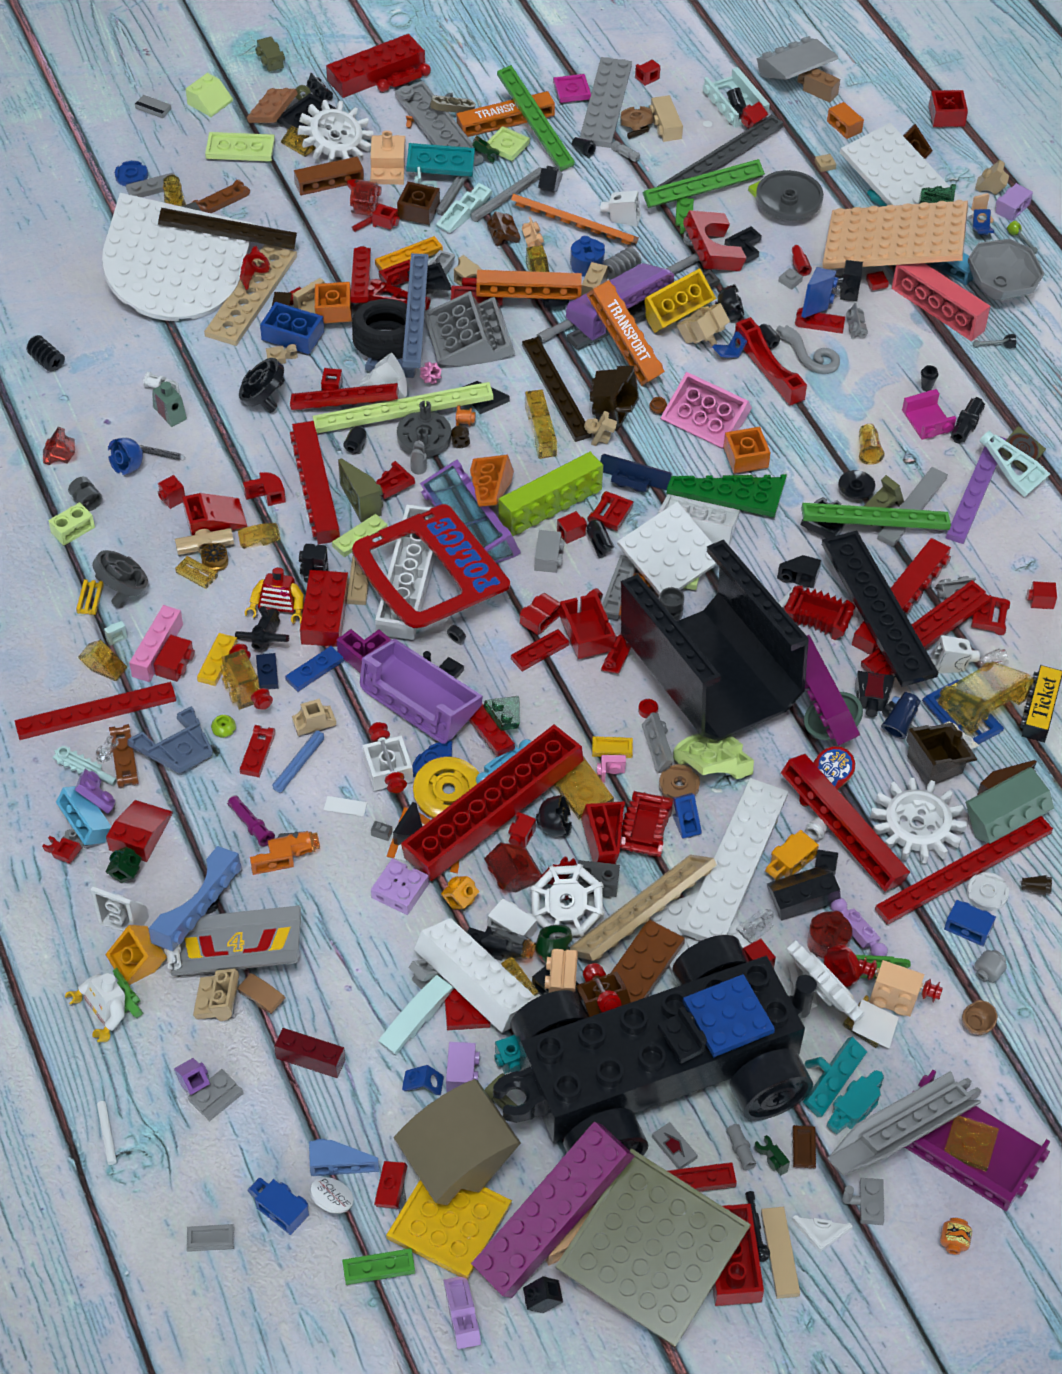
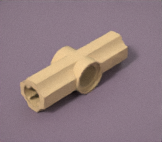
M231 528L213 532L208 529H200L195 535L176 538L175 543L177 553L180 555L196 551L201 553L202 548L210 543H219L223 546L233 545L234 540Z

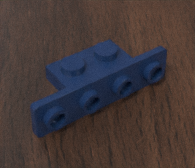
M608 454L601 455L600 462L603 464V473L611 474V482L616 483L617 486L631 487L638 492H646L650 486L667 490L672 477L671 472Z

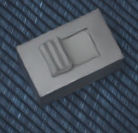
M375 821L371 828V836L389 841L393 833L392 826Z

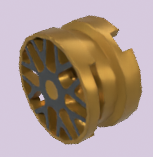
M210 543L202 548V566L206 571L218 573V570L227 568L228 556L225 546L219 543Z

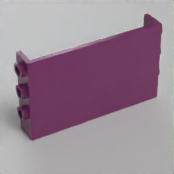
M932 1070L928 1076L924 1075L918 1086L921 1088L934 1081L936 1071ZM975 1106L904 1148L1007 1212L1017 1195L1022 1197L1028 1187V1184H1026L1029 1178L1033 1180L1039 1170V1167H1037L1040 1161L1044 1163L1050 1153L1047 1149L1050 1141L1046 1139L1041 1146Z

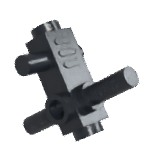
M265 606L259 608L262 617L258 625L252 629V632H235L237 639L251 640L252 648L257 651L267 649L272 641L289 642V635L274 634L280 623L279 611L273 608L267 610Z

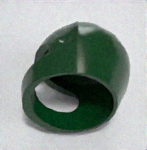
M550 925L540 930L535 951L541 961L547 963V957H551L553 949L570 950L568 944L573 938L571 929L564 925ZM556 932L567 935L559 939H549L550 934Z

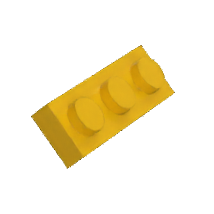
M218 633L197 675L198 682L213 686L217 685L224 671L223 660L230 656L229 651L237 644V637Z

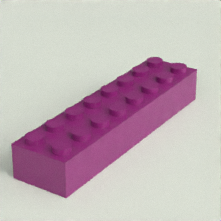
M594 1121L471 1264L502 1296L512 1298L635 1156L603 1125Z

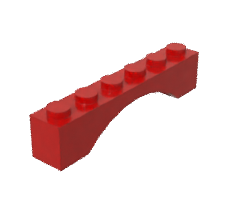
M750 317L737 322L735 332H740L747 340L743 348L744 351L789 405H793L805 400L807 384L798 373L788 371L777 361L767 346L761 329ZM737 338L736 341L740 345V339Z

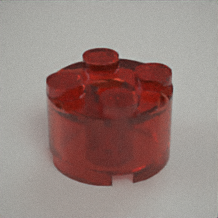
M356 179L354 182L357 183L356 187H352L350 195V206H353L351 213L372 216V213L379 205L378 198L381 196L382 187L378 186L377 182Z
M840 911L822 912L816 915L810 923L807 937L808 949L816 957L824 958L827 955L826 951L833 946L839 944L849 948L852 926Z

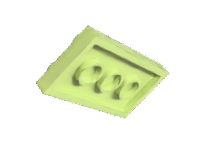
M209 132L205 156L206 159L272 161L275 135Z

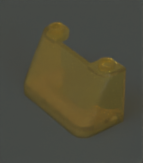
M987 662L982 668L951 686H945L940 692L941 696L938 704L966 730L973 733L979 728L977 723L982 719L984 721L987 720L990 712L1010 700L1018 705L1025 702L1034 679L1028 673L997 662Z

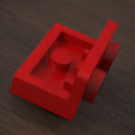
M410 260L380 270L379 277L383 282L393 286L409 281L407 271H410Z

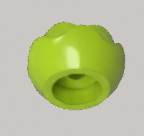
M219 715L212 721L211 729L214 735L224 738L234 733L236 723L229 715Z

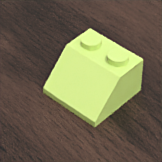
M208 72L186 88L187 104L210 117L233 101V98L220 79Z

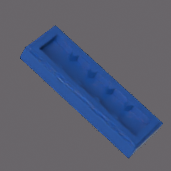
M330 646L287 674L285 680L299 692L344 662V658Z

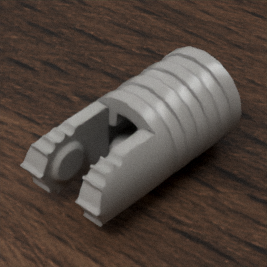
M420 440L415 441L412 453L410 454L411 471L417 475L423 474L427 470L425 447Z

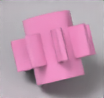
M426 362L425 367L420 368V377H422L424 383L430 382L435 384L437 383L436 379L442 378L440 376L442 369L437 366V362L432 364L431 362Z

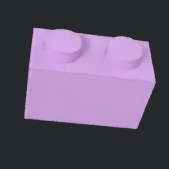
M1016 183L1012 188H1008L1003 196L997 199L995 213L1013 221L1030 205L1033 191Z
M449 1042L446 1092L473 1079L478 1080V1071H474L475 1065H479L480 1052H476V1043Z

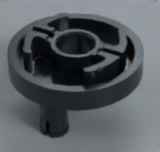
M268 358L257 364L252 370H249L243 378L239 389L240 400L247 406L260 404L269 413L274 412L277 404L269 396L277 387L284 383V366L276 358Z

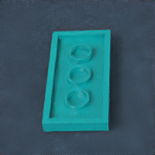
M409 143L406 172H417V167H420V173L473 177L475 148Z

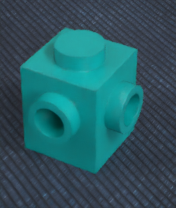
M515 1035L495 1041L496 1054L494 1058L497 1066L502 1067L504 1074L520 1071V1047Z

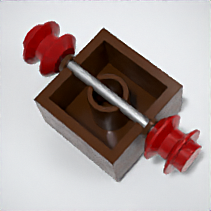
M597 963L589 964L584 968L583 978L586 982L576 985L589 1017L631 1003L627 988L617 971L606 975L603 967Z

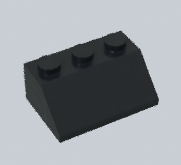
M826 864L767 883L781 921L830 905L833 901L841 899L840 888L836 878Z

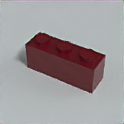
M282 1028L274 1045L276 1059L334 1078H338L346 1060L344 1047L286 1028Z

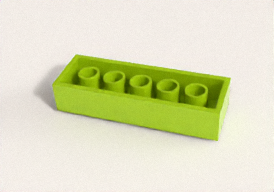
M590 451L500 497L498 519L514 536L583 501L585 498L597 494L602 490L603 464Z

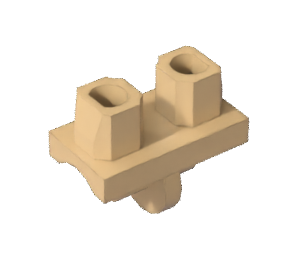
M604 411L599 421L596 418L586 420L584 427L587 433H593L594 435L591 445L596 446L598 442L607 444L611 432L614 433L617 421L608 418L609 412Z

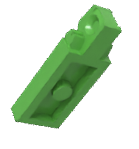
M692 198L677 200L675 225L680 226V234H684L686 231L683 225L684 218L689 210L693 211L694 199Z

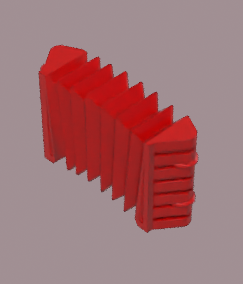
M794 586L789 594L784 610L794 622H797L798 626L801 623L803 627L808 624L809 628L814 625L815 630L819 628L820 633L824 630L825 635L829 632L831 639L836 640L844 636L856 606L849 600L842 603V597L836 600V595L830 598L829 592L823 596L822 590L817 593L816 589H814L810 593L809 588L804 591L803 586Z
M634 791L632 801H629L627 812L624 813L620 849L662 857L663 835L669 817L672 814L673 798Z

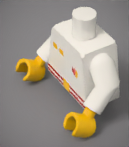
M110 973L91 976L78 986L77 991H68L65 994V998L73 996L69 1004L80 1003L82 995H84L86 1002L105 1026L104 1029H95L92 1036L99 1038L97 1042H107L110 1039L109 1031H113L119 1022L124 1019L125 994L115 981V976Z

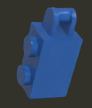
M258 1178L248 1188V1192L255 1198L256 1209L289 1235H292L309 1216L306 1200L301 1196L296 1197L292 1194L290 1188L283 1182L278 1183L273 1179L268 1184L262 1178Z

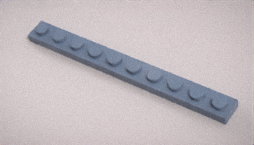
M411 253L402 367L421 368L428 254Z

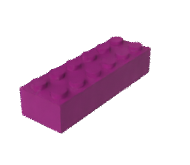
M807 635L809 642L805 689L809 688L806 692L811 702L816 701L813 703L817 714L822 713L819 717L824 727H829L826 731L830 739H835L839 746L860 736V733L810 635Z

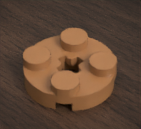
M640 106V109L629 107L621 112V125L632 127V130H640L641 127L653 123L652 110L644 106Z
M681 764L672 765L660 775L659 789L664 797L674 798L693 793L696 796L699 792L700 778L698 774L696 776L692 772V768ZM678 781H682V784L684 785L677 786L676 783Z

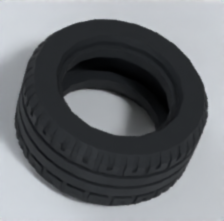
M378 299L360 306L352 318V339L356 349L363 355L375 360H382L390 353H393L396 359L403 358L407 304L393 299ZM378 329H393V330H391V331H381V330H378Z

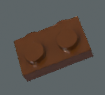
M495 211L489 218L487 225L495 245L499 246L503 239L515 243L519 242L521 237L511 215Z

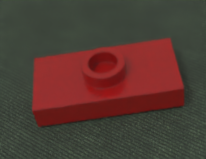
M384 1161L374 1202L376 1207L398 1209L407 1171L406 1163Z

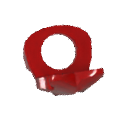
M257 246L252 248L250 254L244 256L240 280L245 289L248 290L249 282L255 272H269V260L259 251ZM260 259L264 261V263H261V265L258 267L253 260Z

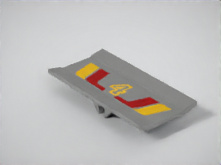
M300 905L202 916L197 921L195 927L184 937L180 952L182 966L174 970V964H172L171 975L214 972L233 968L236 970H246L253 967L297 963L301 927Z

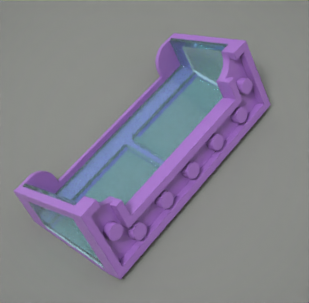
M458 459L420 483L423 488L421 493L426 501L430 499L435 507L441 504L449 505L496 563L516 557L521 553L508 528L503 526L490 506H478L474 485L469 476L464 472Z

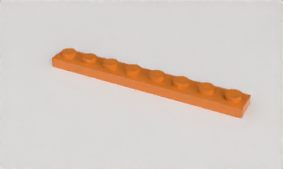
M516 194L512 195L511 200L515 201V205L525 208L526 205L530 206L531 211L539 214L540 211L546 212L545 216L554 219L555 216L561 217L560 221L568 224L573 221L576 223L575 226L585 229L586 226L590 227L591 232L599 235L601 232L607 233L606 237L614 240L616 237L621 238V242L631 245L632 242L635 244L638 242L639 237Z

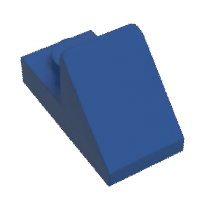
M689 793L674 797L673 802L676 814H673V819L681 838L702 834L695 795Z

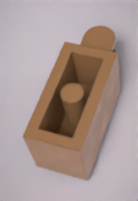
M815 68L798 75L797 81L803 84V91L829 103L839 93L840 79L820 69Z

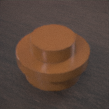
M662 397L653 398L649 404L650 410L654 413H663L667 407V402Z

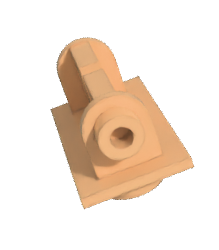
M529 217L530 222L524 223L522 226L527 247L532 251L538 247L544 250L542 245L544 239L541 233H538L541 231L537 222H533L531 217Z

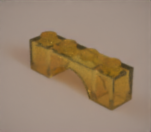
M543 389L526 391L525 410L528 420L531 419L538 458L556 457L557 439Z

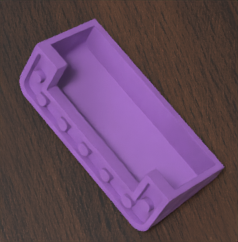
M642 263L611 279L610 282L615 286L619 297L625 302L628 309L644 300L645 297L673 283L674 274L668 269ZM586 294L568 303L566 318L592 341L606 333L604 323Z
M396 639L391 640L362 658L360 674L362 690L442 744L450 741L482 705L483 696Z

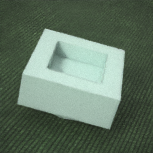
M122 621L104 628L106 641L110 646L127 638L126 628Z

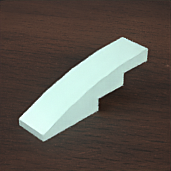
M478 183L471 193L467 191L460 201L455 200L436 225L451 233L471 217V213L488 200L493 194L492 190Z
M436 975L408 1003L378 1041L397 1055L410 1037L413 1039L425 1021L428 1023L454 987Z

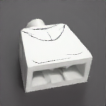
M941 635L930 658L938 670V674L965 671L969 662H978L980 653L978 650L971 649L970 642L967 639Z

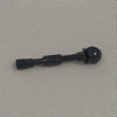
M748 1191L745 1195L748 1204H751L759 1261L765 1262L770 1256V1250L767 1245L763 1244L761 1238V1224L759 1214L756 1213L754 1191Z

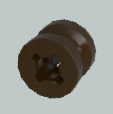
M462 425L452 428V445L456 448L467 447L470 444L469 429Z

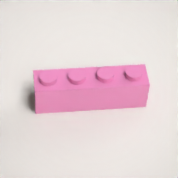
M165 605L162 606L129 662L132 677L147 682L152 680L155 674L154 662L170 634L177 636L183 626L181 610Z

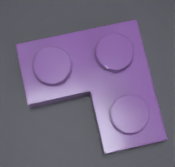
M85 768L80 774L75 790L108 814L113 809L115 799H113L109 792L102 791L99 788L102 781L99 776Z

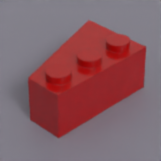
M625 801L585 805L581 820L592 862L616 864L620 853Z

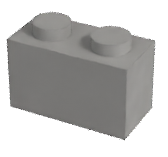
M539 530L534 571L557 573L558 565H562L563 554H560V551H564L565 540H561V532Z

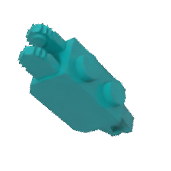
M874 1070L867 1078L861 1076L857 1082L853 1080L847 1087L846 1094L844 1096L839 1095L833 1103V1114L827 1122L829 1129L838 1134L844 1128L852 1129L857 1123L866 1119L878 1105V1100L881 1096L879 1088H881L884 1079L882 1071Z

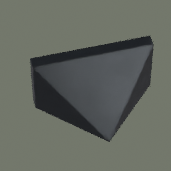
M415 802L411 803L393 831L394 844L400 845L423 827Z

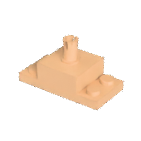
M388 130L383 131L382 135H373L371 138L370 157L371 184L404 185L405 136H392V132Z

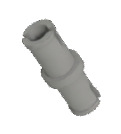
M739 1124L729 1126L727 1133L733 1143L732 1149L734 1153L738 1155L744 1170L752 1169L756 1166V1161L750 1151L751 1145L749 1141L745 1139Z

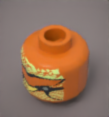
M950 1218L942 1226L941 1245L947 1248L946 1251L950 1254L959 1255L960 1252L967 1251L971 1243L972 1228L966 1220Z

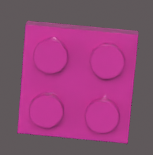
M585 74L553 77V84L559 103L590 99L591 92Z

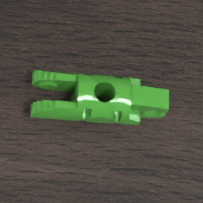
M115 968L113 973L119 980L117 984L125 994V1013L129 1010L135 1018H138L143 1014L137 1004L140 1002V999L119 969Z

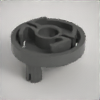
M421 401L419 404L420 412L411 413L399 422L397 426V441L405 452L411 454L415 441L420 440L424 444L426 456H435L449 446L451 442V426L445 417L431 412V403L429 401H426V406L425 401Z
M103 550L97 554L92 563L96 573L95 578L117 591L111 602L118 608L123 607L129 596L142 594L148 585V578L145 572L129 556L126 557L115 551Z

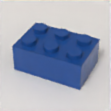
M275 302L260 324L261 340L286 348L291 344H295L297 351L310 354L324 333L323 316Z

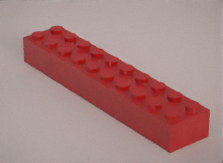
M553 724L403 841L401 846L404 858L417 870L429 875V880L433 881L514 817L517 811L520 812L584 761L582 746Z

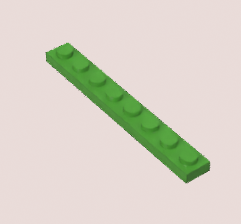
M512 65L498 70L497 76L559 171L574 166L575 161Z
M757 159L648 189L643 192L647 207L651 208L759 178L765 173L760 160Z
M803 502L801 506L803 521L950 530L951 527L949 513L945 511Z

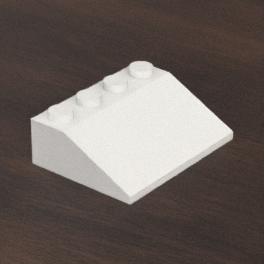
M667 495L658 514L678 501L712 543L724 539L730 545L740 510Z

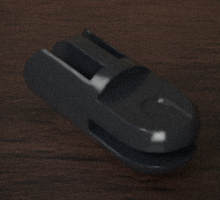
M598 520L590 521L587 525V534L597 556L603 558L614 546L604 524Z

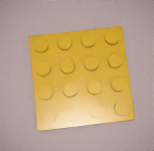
M419 1180L386 1234V1239L405 1249L412 1248L413 1253L468 1280L475 1269L471 1263L493 1238L511 1207L512 1200L483 1187L479 1193L461 1189L448 1205L434 1202L422 1181Z

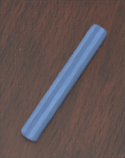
M317 730L312 734L272 784L275 791L280 793L285 789L324 740L322 732Z

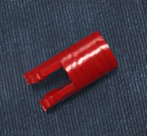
M794 245L792 247L794 267L797 273L807 276L811 273L812 267L799 245Z

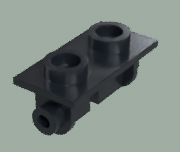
M310 73L306 85L309 87L310 92L321 100H332V91L326 88L319 77H315L313 73Z

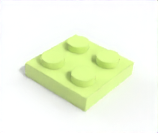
M502 126L487 142L492 148L499 150V156L513 161L530 144V138Z

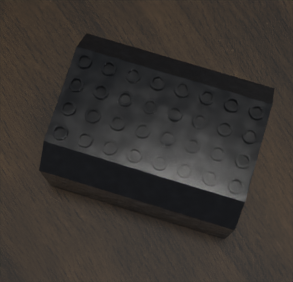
M724 539L708 545L706 551L719 566L718 593L703 611L679 621L673 618L638 574L621 581L622 636L699 734L715 741L723 740L783 714L790 709L805 691L809 638Z

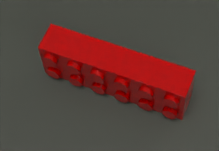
M408 33L327 64V81L342 98L377 85L380 79H386L392 73L403 72L408 67L418 69L422 63H425V50Z

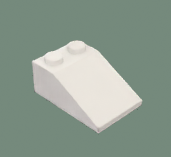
M95 887L91 888L99 924L123 932L128 925L144 926L149 918L147 908L141 902H134L122 895H115Z

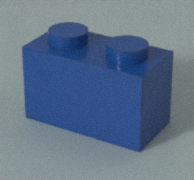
M956 900L947 918L944 930L984 947L993 928L996 916L988 911L973 907L967 902Z

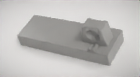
M652 712L642 723V727L656 771L662 773L669 768L674 759L665 735L668 732L666 723L660 720L658 713Z

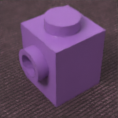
M194 1058L174 1068L182 1088L190 1095L210 1084L206 1076L208 1071L202 1062L198 1063Z

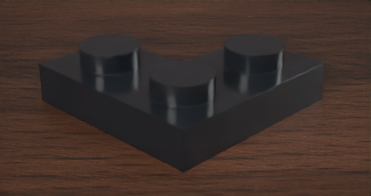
M750 226L726 238L724 245L741 247L746 256L745 263H748L759 257V251L753 244L761 241L762 235Z

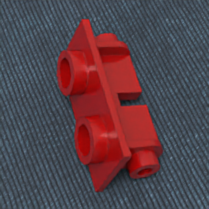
M622 634L616 636L613 645L614 649H611L605 658L601 671L620 673L631 649L630 644L626 643Z

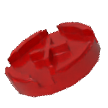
M838 944L829 948L826 951L827 955L824 956V965L846 988L856 984L861 973L860 963L856 955L845 945Z

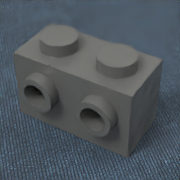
M578 860V864H582L583 868L594 878L603 883V897H617L620 865ZM579 876L578 882L584 888L591 886Z

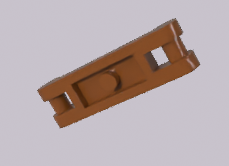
M238 179L233 185L201 200H194L192 203L196 202L203 212L214 213L247 197L250 194V189L244 186V183Z
M129 724L123 725L120 728H115V726L109 727L118 788L124 787V784H139L133 748L127 745L128 739L131 738ZM125 735V738L117 739V736Z

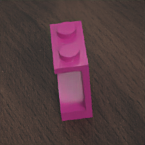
M937 389L904 398L902 411L921 440L949 433L955 427L956 417L947 418L937 404L940 394Z

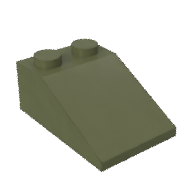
M338 459L340 486L360 522H364L374 514L382 516L381 508L383 507L381 495H383L381 486L377 485L375 480L344 459Z

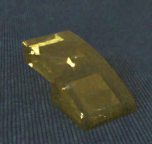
M277 523L258 524L238 530L240 545L243 549L259 542L265 546L280 539Z

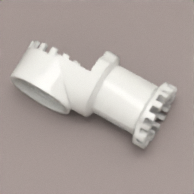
M146 372L145 379H143L144 387L157 388L162 382L167 381L180 393L177 382L166 379L165 376L159 377L153 375L152 372Z

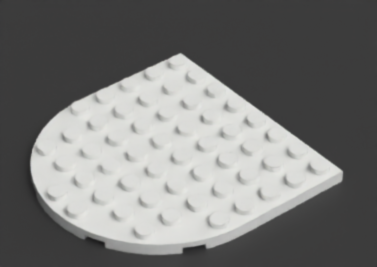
M120 193L102 255L105 279L118 299L125 305L129 304L135 308L138 313L166 321H179V319L186 318L193 320L209 315L221 308L239 283L243 258L248 252L250 241L158 225L161 207L253 225L255 223Z

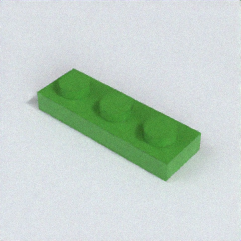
M412 1248L342 1260L346 1285L415 1274Z

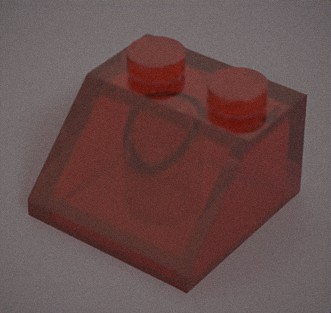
M500 842L484 858L488 865V870L495 876L498 886L503 891H521L535 885L542 875L526 847Z

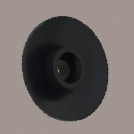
M852 470L841 475L838 486L845 496L852 499H864L873 494L875 481L866 472Z

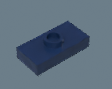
M276 653L256 655L259 689H279Z

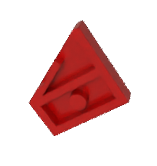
M396 461L392 462V468L389 471H385L382 477L376 481V484H379L382 488L383 495L381 497L384 499L415 484V478Z

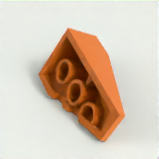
M508 454L473 459L470 473L479 507L497 505L499 498L504 495L511 484L514 470Z

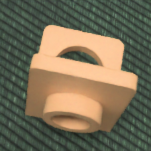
M986 193L975 196L971 210L974 212L975 209H987L990 195ZM980 213V214L978 215V217H979V216H986V214H985V213ZM977 217L978 222H984V221H985V220H980V219ZM990 217V223H993L994 219Z

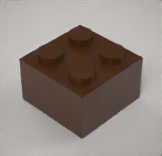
M408 181L397 202L398 217L403 220L430 225L440 204V188Z

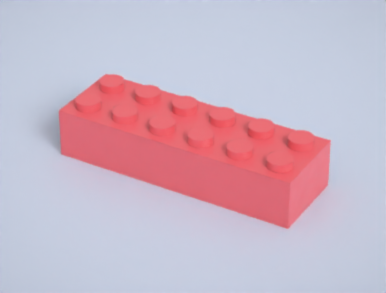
M925 263L896 265L892 284L894 291L971 342L985 332L990 305Z

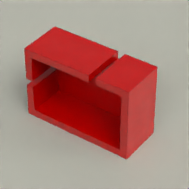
M597 593L580 597L579 613H577V598L560 601V618L578 659L610 652L611 649H614L613 645L616 635Z

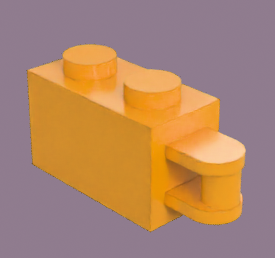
M802 830L798 831L795 835L791 834L782 846L778 845L771 853V863L766 867L765 872L775 880H779L783 876L788 877L796 874L817 857L819 844Z

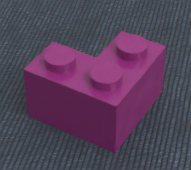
M350 629L337 639V652L343 656L345 661L361 673L362 658L390 642L391 639L378 629L364 640Z

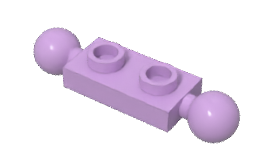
M843 898L831 903V910L835 914H839L837 919L863 949L870 947L872 956H887V947L883 943H878L881 938L862 918L859 912L855 909L848 910L847 902Z

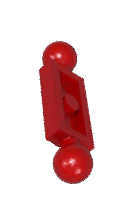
M422 63L418 69L408 67L403 72L392 73L390 77L380 79L377 83V88L381 92H386L390 86L397 87L422 76H428L431 72V67L427 63Z

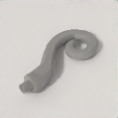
M780 325L777 327L776 332L780 333V338L789 342L794 347L798 358L806 368L820 374L833 373L838 369L840 357L834 350L830 348L816 350L813 356L815 361H813L808 356L802 337L796 330L787 325L785 327ZM822 356H828L832 360L831 363L823 365L824 359Z

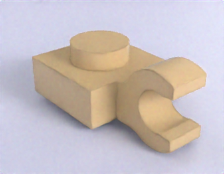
M295 344L287 346L286 349L283 346L266 348L267 359L276 358L281 364L286 363V359L298 358Z

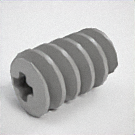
M632 247L620 251V253L611 256L603 262V265L608 266L607 278L611 280L641 264L642 259L639 253Z

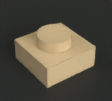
M831 154L815 157L814 162L820 172L836 169V162Z

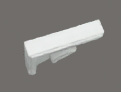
M797 1215L792 1218L794 1224L819 1253L852 1230L853 1227L851 1223H835L832 1220L800 1218Z

